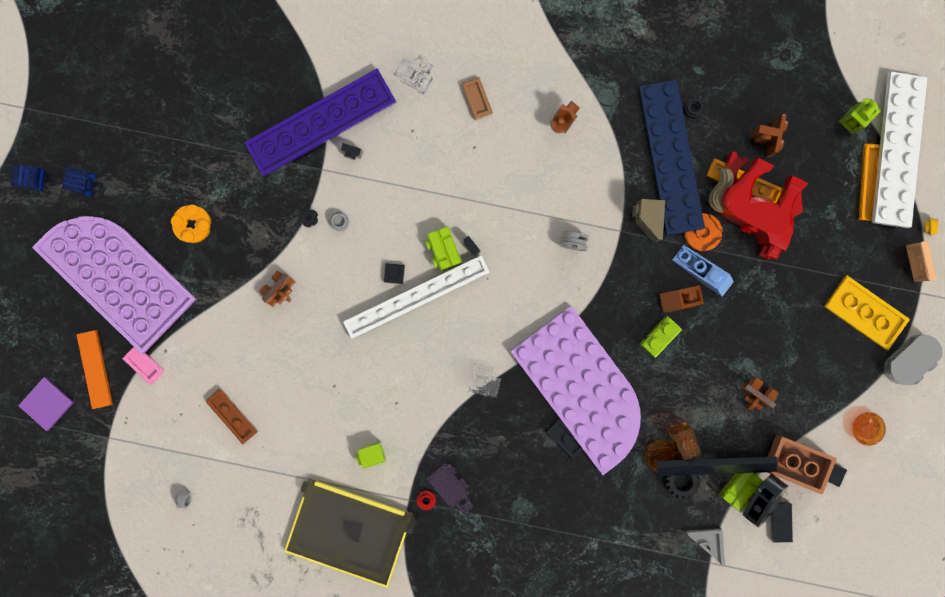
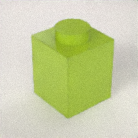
M381 442L359 448L357 450L358 454L355 455L358 465H362L363 469L386 461Z

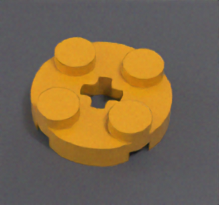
M186 205L178 209L172 217V229L180 240L187 243H198L209 235L211 218L203 208L196 205ZM189 220H196L194 229L187 227Z

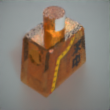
M685 421L667 428L679 460H687L702 454L693 429Z

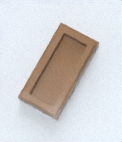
M480 78L462 83V88L474 119L478 120L493 114Z

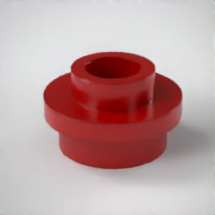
M425 490L419 493L417 504L421 509L430 510L435 506L436 497L433 492ZM428 497L430 502L425 504L423 498Z

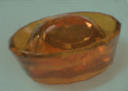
M866 412L860 414L855 419L852 432L859 443L872 446L878 444L883 439L886 426L884 420L879 415Z
M663 440L654 441L649 444L643 455L646 466L656 472L657 461L676 460L677 457L674 446L668 441Z

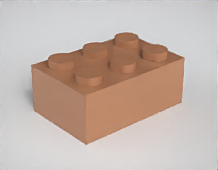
M776 435L767 457H777V471L767 473L774 474L777 477L823 495L837 458Z

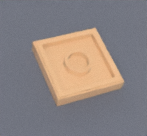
M928 241L906 245L914 281L921 282L937 279Z

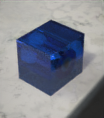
M13 164L10 185L22 189L43 191L45 170Z
M67 166L62 189L91 197L96 175Z

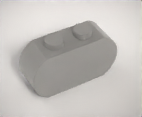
M913 335L884 362L886 377L895 384H918L922 381L923 375L927 371L933 370L938 365L937 362L942 358V347L939 341L932 336Z

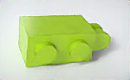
M865 98L853 105L838 122L851 134H854L864 129L881 110L875 101Z

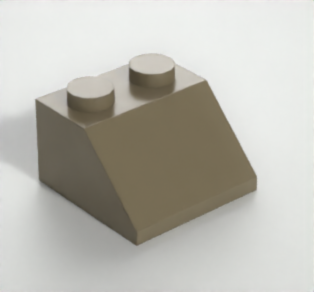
M641 199L636 203V206H633L632 217H635V223L652 242L663 240L665 200Z

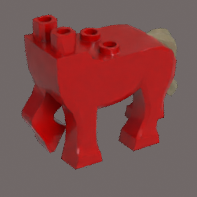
M732 151L728 154L725 166L718 168L720 180L709 195L710 206L725 219L740 226L741 231L748 234L752 232L757 237L758 244L762 245L759 256L768 260L771 258L777 260L780 252L786 251L790 243L794 226L793 217L801 214L803 211L801 193L808 183L793 175L787 176L776 203L767 199L752 197V189L756 179L760 175L769 172L774 166L760 158L753 159L750 167L738 179V170L745 166L750 159L746 157L740 158L738 153Z

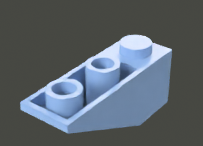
M685 245L682 246L672 259L685 271L721 297H723L734 282L729 273Z

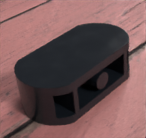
M770 474L757 489L742 516L759 528L772 514L789 486L774 474Z

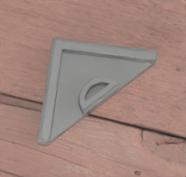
M721 528L686 530V534L720 564L725 565L723 532Z

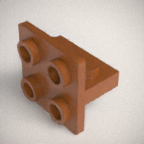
M782 114L774 119L771 127L759 125L751 131L750 139L755 140V143H768L766 158L774 156L783 148L784 140L782 135L788 125L786 115Z

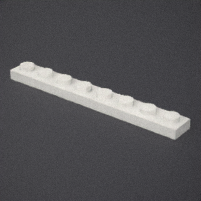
M481 255L343 321L351 339L490 272Z

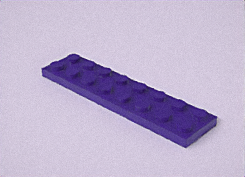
M377 68L244 143L262 176L265 177L397 102Z

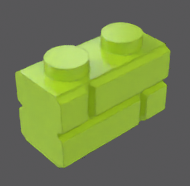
M448 226L427 234L428 239L425 242L428 250H433L435 257L432 260L435 268H440L443 271L462 263Z
M668 316L664 317L639 345L651 357L656 358L682 329Z
M735 473L719 493V496L740 512L742 509H746L750 498L764 481L754 473Z

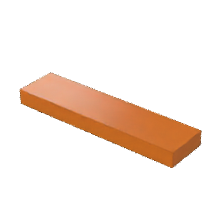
M94 330L76 334L92 409L113 405L98 331Z

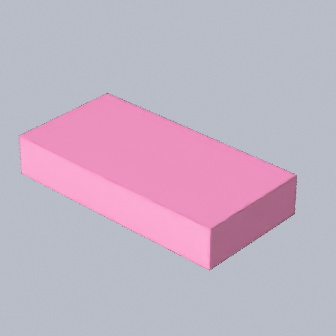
M135 347L122 358L150 385L165 371L146 352L141 354Z

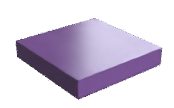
M44 377L18 406L43 429L49 431L73 405L74 401L50 379Z

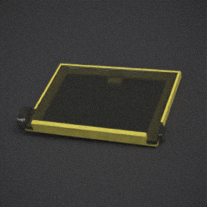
M309 478L308 482L304 481L300 491L304 495L284 552L388 588L406 533H413L418 516Z

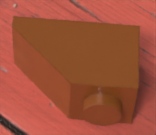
M700 285L660 294L664 313L704 304Z

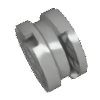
M563 231L562 236L564 238L560 247L587 251L586 241H588L589 235Z

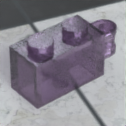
M444 462L427 477V480L451 508L457 506L463 514H466L475 506L467 496L470 486L463 478L459 479L456 476L457 471L450 463L447 465ZM465 499L467 502L462 506L459 502Z

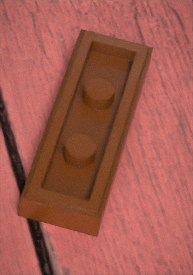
M221 388L205 401L242 444L246 443L258 432Z

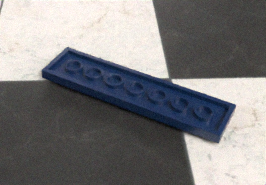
M677 80L639 86L659 200H665V234L669 236L704 230L705 225Z

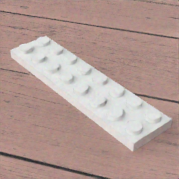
M890 72L887 75L872 223L912 228L927 77Z

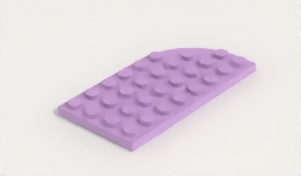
M83 216L68 221L65 220L50 229L32 247L141 354H144L197 300L128 231L118 224L103 218Z
M570 306L510 351V353L583 448L601 475H604L628 455L636 442L641 420L639 402L630 383L573 307Z

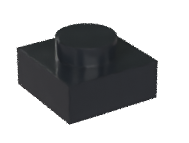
M345 143L341 147L342 153L345 154L344 157L351 160L361 159L362 149Z

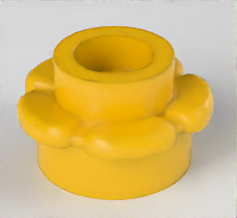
M929 217V221H925L924 229L925 232L929 233V236L938 234V219Z

